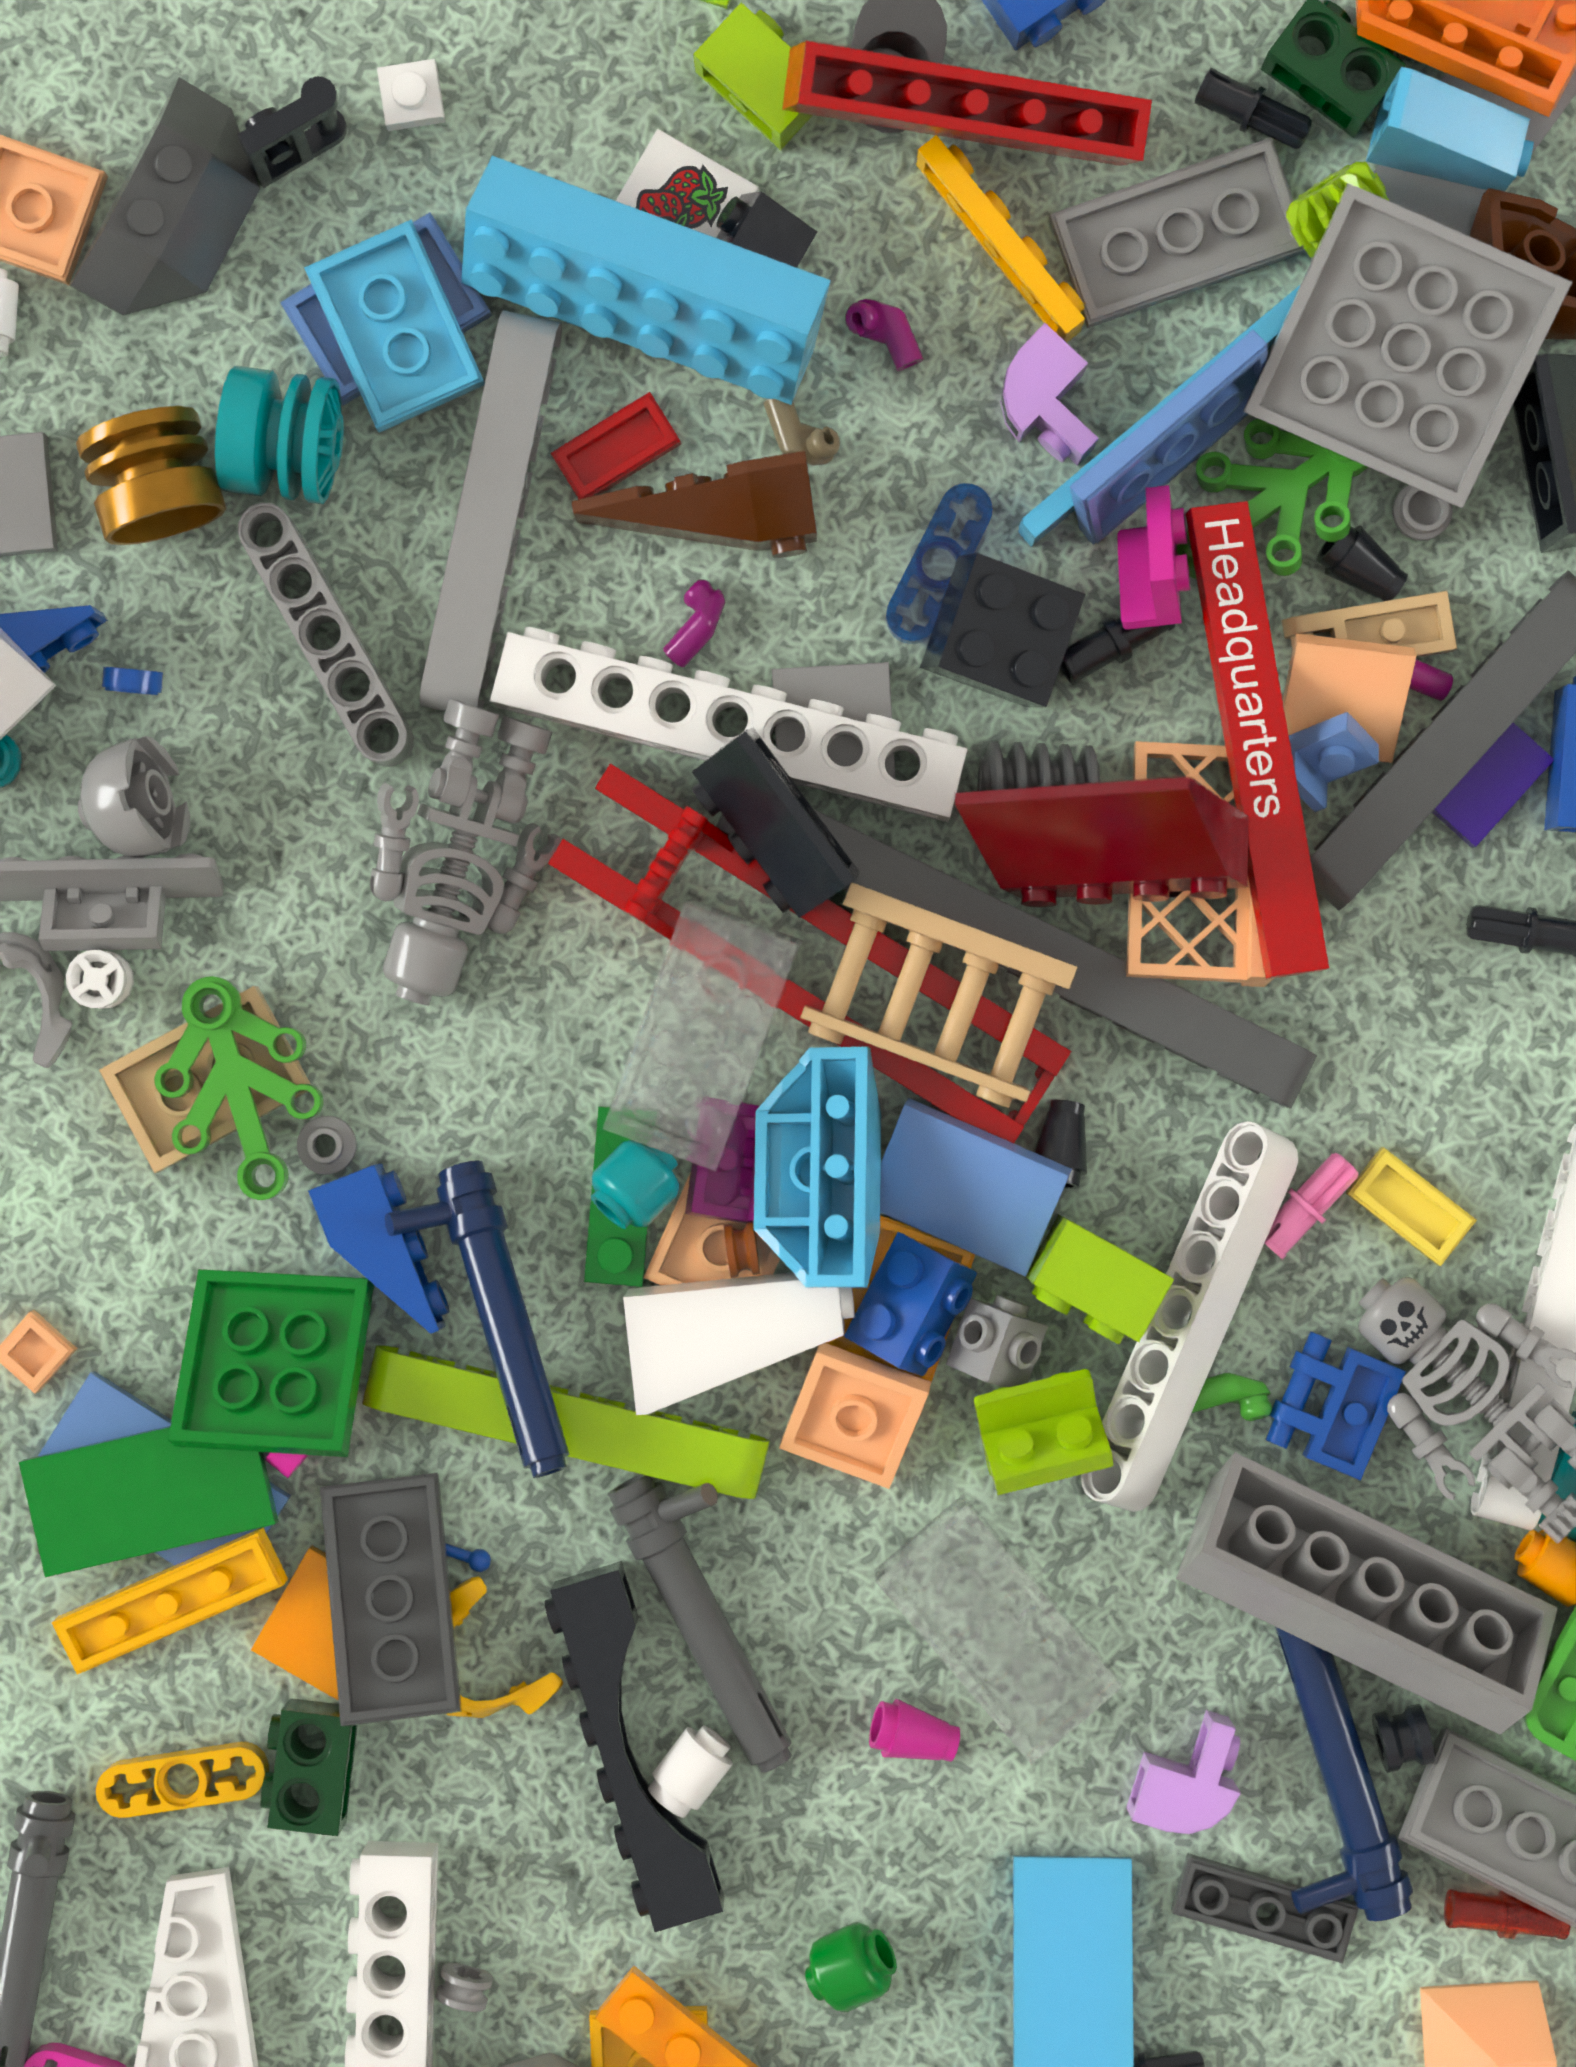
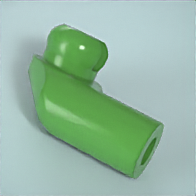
M1233 1373L1219 1374L1206 1378L1192 1413L1225 1403L1240 1405L1241 1417L1246 1421L1263 1419L1270 1416L1272 1412L1271 1403L1267 1398L1271 1393L1262 1381Z

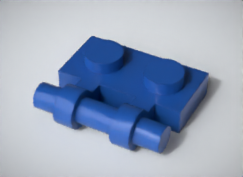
M1310 1331L1302 1352L1296 1351L1289 1367L1295 1370L1282 1401L1276 1399L1270 1414V1417L1274 1418L1265 1440L1287 1449L1295 1428L1305 1431L1311 1435L1302 1454L1303 1456L1361 1481L1388 1417V1402L1394 1395H1397L1406 1371L1348 1346L1339 1368L1327 1364L1323 1361L1332 1340ZM1316 1379L1331 1385L1318 1417L1303 1410Z

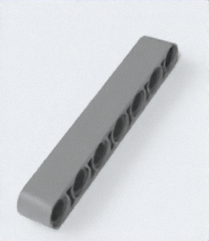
M504 310L500 314L420 689V706L446 711L449 699L451 698L483 709L484 700H479L481 688L487 689L496 649V643H491L493 631L499 632L508 592V587L503 586L505 574L511 576L520 535V530L515 529L517 518L523 519L533 474L527 472L529 461L535 462L545 417L540 415L541 404L547 405L557 360L552 358L553 347L559 348L561 322Z

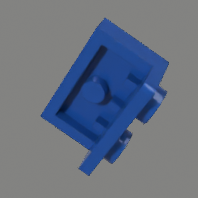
M897 1232L855 1313V1318L852 1319L843 1337L899 1369L924 1376L928 1368L933 1366L941 1357L946 1343L945 1336L955 1316L961 1313L968 1305L973 1292L972 1283L977 1272L951 1260L917 1240Z

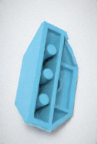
M869 1047L808 1048L798 1060L799 1063L781 1080L756 1110L754 1230L805 1287L867 1288L880 1235L881 1110L871 1051Z

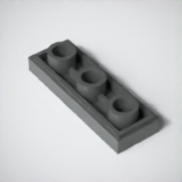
M1187 1853L1171 1911L1178 1916L1343 1964L1359 1908L1353 1901L1340 1899L1300 1914L1293 1903L1291 1892L1302 1888V1886ZM1262 1904H1274L1275 1910L1270 1916L1263 1918L1256 1915L1257 1909Z

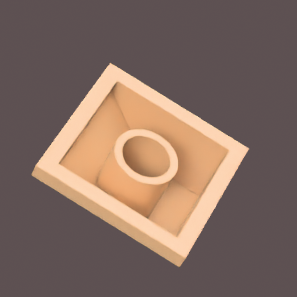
M1537 1980L1420 1987L1425 2067H1557L1548 2020Z

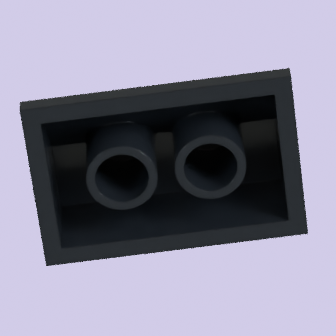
M1546 353L1536 356L1513 403L1541 553L1576 547V355Z
M754 727L742 732L692 771L699 782L692 787V791L712 817L720 811L735 830L727 836L730 843L746 864L749 865L757 860L770 878L763 884V887L783 913L792 908L800 918L856 880L859 870Z

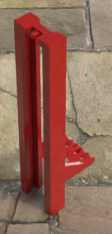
M609 764L597 783L595 790L668 834V840L664 847L659 849L656 858L648 867L649 871L644 879L641 878L638 885L565 839H562L547 864L810 1027V1021L800 1018L804 1006L808 1005L822 1011L825 1005L824 1001L661 899L691 850L770 898L763 887V884L770 878L757 860L749 865L746 864L730 843L728 835L711 824L706 817L688 806L682 809L614 765ZM828 899L800 917L847 946L855 922L850 920L851 913ZM792 908L789 909V911L796 914ZM877 931L867 959L899 978L909 950L880 931ZM929 963L919 992L950 1011L961 982ZM981 995L971 1024L1002 1043L1012 1014ZM845 1017V1020L861 1025L850 1017ZM1033 1028L1023 1057L1038 1066L1035 1071V1077L1038 1080L1030 1090L1027 1102H1023L1018 1111L1012 1110L1008 1115H1005L925 1064L847 1035L844 1036L841 1045L835 1043L840 1047H869L873 1068L948 1115L1011 1143H1015L1054 1077L1057 1076L1072 1052Z

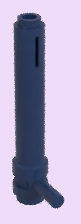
M479 1160L453 1165L438 1174L441 1186L436 1191L440 1202L386 1213V1229L390 1236L447 1225L452 1244L459 1245L524 1468L531 1469L533 1478L548 1476L567 1468L564 1457L569 1455V1451L504 1236V1231L508 1228L502 1206L495 1205L493 1195L497 1193L493 1175L490 1172H485L483 1162Z
M1275 1627L1344 1845L1340 1849V1855L1345 1871L1292 1891L1293 1903L1297 1911L1303 1914L1353 1895L1356 1906L1364 1909L1366 1919L1369 1921H1385L1401 1916L1412 1908L1409 1896L1413 1893V1888L1408 1872L1400 1869L1398 1863L1402 1859L1400 1846L1396 1835L1388 1831L1334 1656L1309 1642Z

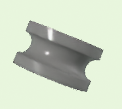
M460 1963L444 1964L440 1975L445 1980V1984L437 1987L436 1999L446 2006L462 2011L480 2012L485 2010L488 1998L483 1994V1991L491 1988L493 1976L483 1969Z

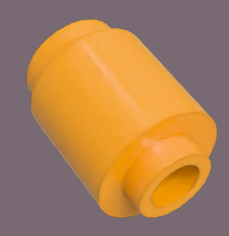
M1535 1530L1529 1531L1518 1545L1514 1555V1559L1519 1562L1518 1576L1564 1606H1576V1543L1565 1536L1556 1544L1543 1530L1539 1533Z

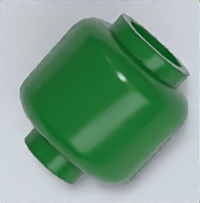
M853 1922L819 1938L812 1944L809 1954L810 1966L805 1970V1977L811 1993L817 2000H825L826 2003L837 2011L849 2012L882 1997L889 1991L892 1975L896 1973L897 1969L896 1957L890 1942L880 1930H872L865 1924Z

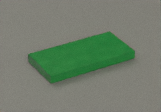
M170 1426L28 1458L18 1462L45 1578L275 1525L279 1520L263 1452L175 1447L168 1441Z

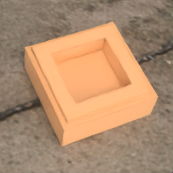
M32 1310L1 1343L0 1363L36 1394L41 1391L78 1348L39 1313Z

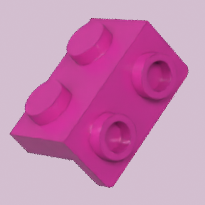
M1169 485L1145 488L1147 527L1123 529L1117 533L1120 613L1122 627L1127 630L1182 623L1180 592L1190 590V577L1187 554L1178 555L1177 545L1187 544V527L1184 508L1173 509Z

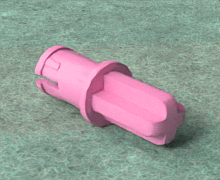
M1331 1154L1297 1191L1292 1188L1288 1191L1291 1197L1279 1209L1264 1244L1283 1260L1289 1250L1317 1221L1321 1224L1326 1221L1322 1215L1358 1178L1359 1173L1356 1168L1340 1154Z

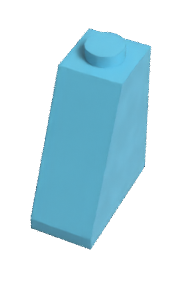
M1401 67L1379 104L1365 162L1484 190L1492 188L1505 191L1516 176L1524 177L1528 169L1534 146L1533 141L1525 140L1530 119L1414 69Z

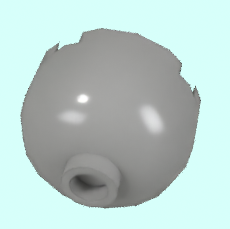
M152 737L130 738L103 750L87 765L82 778L78 813L83 825L92 831L94 836L114 853L127 856H153L181 846L185 843L190 829V813L187 801L176 808L168 776L180 775L177 765L166 749Z

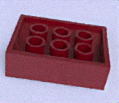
M1189 776L955 793V806L1000 889L1021 898V905L1053 907L1057 905V898L1076 897V901L1082 904L1112 903L1113 895L1133 894V899L1138 901L1159 902L1168 900L1169 892L1190 891V896L1195 898L1216 899L1226 897L1228 888L1248 887L1249 816Z

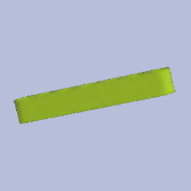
M376 1345L363 1396V1405L375 1410L517 1444L495 1371L466 1365V1370L455 1368L454 1361L410 1351L409 1356L398 1354L399 1348ZM549 1385L568 1447V1457L692 1487L710 1483L714 1486L717 1493L738 1498L755 1499L757 1497L770 1440L751 1433L749 1439L738 1436L739 1430L698 1420H693L692 1425L682 1423L681 1416L660 1411L636 1415V1411L624 1409L626 1403L580 1392L579 1397L568 1395L569 1389Z

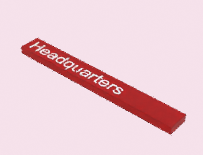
M1248 501L1193 507L1185 513L1235 805L1237 809L1249 816L1248 880L1265 978L1273 979L1325 971L1329 969V962Z

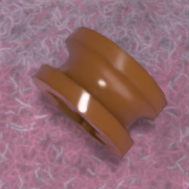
M746 1222V1226L741 1230L734 1229L732 1225H724L731 1278L738 1277L739 1273L745 1269L750 1270L753 1275L760 1274L754 1222Z

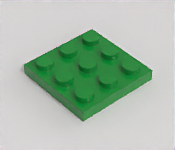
M198 1269L168 1441L175 1447L348 1457L374 1291L372 1282L367 1278Z

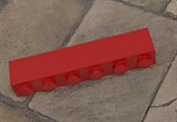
M806 40L790 48L782 110L1123 166L1142 162L1144 159L1152 100Z

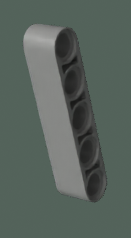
M258 503L250 506L243 512L238 522L240 541L354 744L364 757L380 766L392 767L401 764L409 757L413 749L414 736L411 727L297 525L281 508L272 503ZM269 521L281 522L283 531L279 542L268 548L259 547L256 541L259 528ZM300 571L310 573L312 583L309 592L298 599L287 598L285 584L288 578ZM327 622L339 624L341 634L338 643L331 649L317 650L313 642L316 629ZM354 673L367 674L370 686L366 696L356 702L346 701L342 694V685L345 679ZM385 723L394 724L399 733L396 746L386 753L374 752L370 743L374 729Z

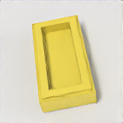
M1384 1147L1378 1150L1358 1178L1345 1192L1438 1266L1445 1262L1477 1221Z

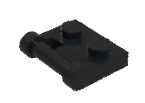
M320 76L309 78L301 88V98L278 111L275 107H270L256 113L245 123L246 129L237 134L249 164L263 189L338 145L344 139L347 133V125L344 116L336 110L338 95L334 84L329 79Z

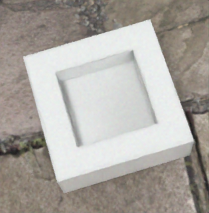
M435 59L377 68L385 125L388 131L446 122Z

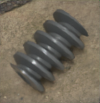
M991 740L983 757L979 759L977 791L1100 783L1099 764L1092 745L1083 746L1076 762L1074 761L1069 744H1061L1054 759L1051 760L1045 743H1037L1030 759H1027L1022 743L1013 742L1007 757L1003 758L998 741Z

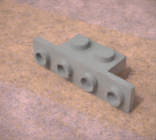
M181 854L175 858H144L123 855L117 859H85L78 856H64L58 860L28 861L19 857H6L0 860V901L43 900L38 940L44 951L161 949L166 898L221 897L224 890V883L216 860L197 854Z

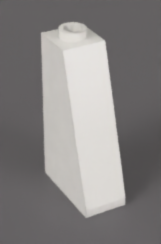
M793 1272L628 1289L623 1300L636 1415L650 1414L843 1336L845 1328L844 1319L855 1318L852 1288H807Z

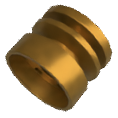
M167 406L135 411L96 425L79 436L76 442L79 456L86 463H90L84 471L87 481L97 486H113L97 496L94 502L104 539L108 543L131 545L157 541L209 524L222 516L227 509L221 488L218 485L216 472L211 467L190 466L203 458L209 450L206 440L202 436H197L202 426L198 413L193 408Z

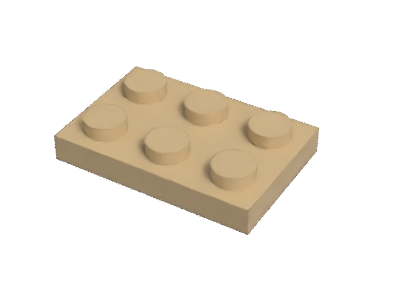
M252 986L240 993L242 1009L280 1028L258 986ZM223 1003L205 1013L212 1018L218 1016L222 1012ZM187 1022L99 1069L154 1173H159L193 1155L183 1154L175 1148L172 1142V1132L180 1121L186 1119L216 1062L208 1039L191 1068L194 1084L190 1092L178 1098H168L158 1092L154 1083L155 1074L162 1065L169 1062L188 1026ZM233 1031L240 1055L297 1085L311 1084L298 1060L292 1063L276 1061L270 1055L267 1046ZM282 1035L278 1039L277 1049L280 1054L287 1057L294 1052L285 1035ZM177 1069L169 1070L165 1076L167 1088L175 1092L183 1086L184 1078L182 1073ZM251 1088L260 1118L283 1106V1104ZM301 1090L296 1094L295 1099L309 1091ZM227 1096L209 1127L211 1131L209 1145L237 1131ZM189 1125L183 1130L182 1140L184 1144L194 1148L200 1143L201 1132L197 1127Z

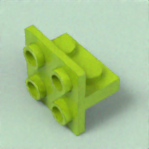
M1089 1369L1057 1373L1049 1378L1013 1387H1001L974 1398L989 1474L993 1478L997 1495L1114 1466L1112 1451L1096 1405L1093 1380Z

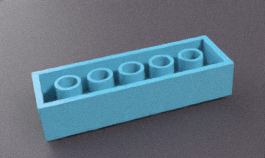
M491 157L466 208L462 284L474 288L483 295L499 297L527 307L540 316L554 317L584 328L594 336L608 337L638 348L651 357L665 358L695 369L705 377L719 378L749 389L762 398L777 399L792 405L815 348L831 280L498 157Z

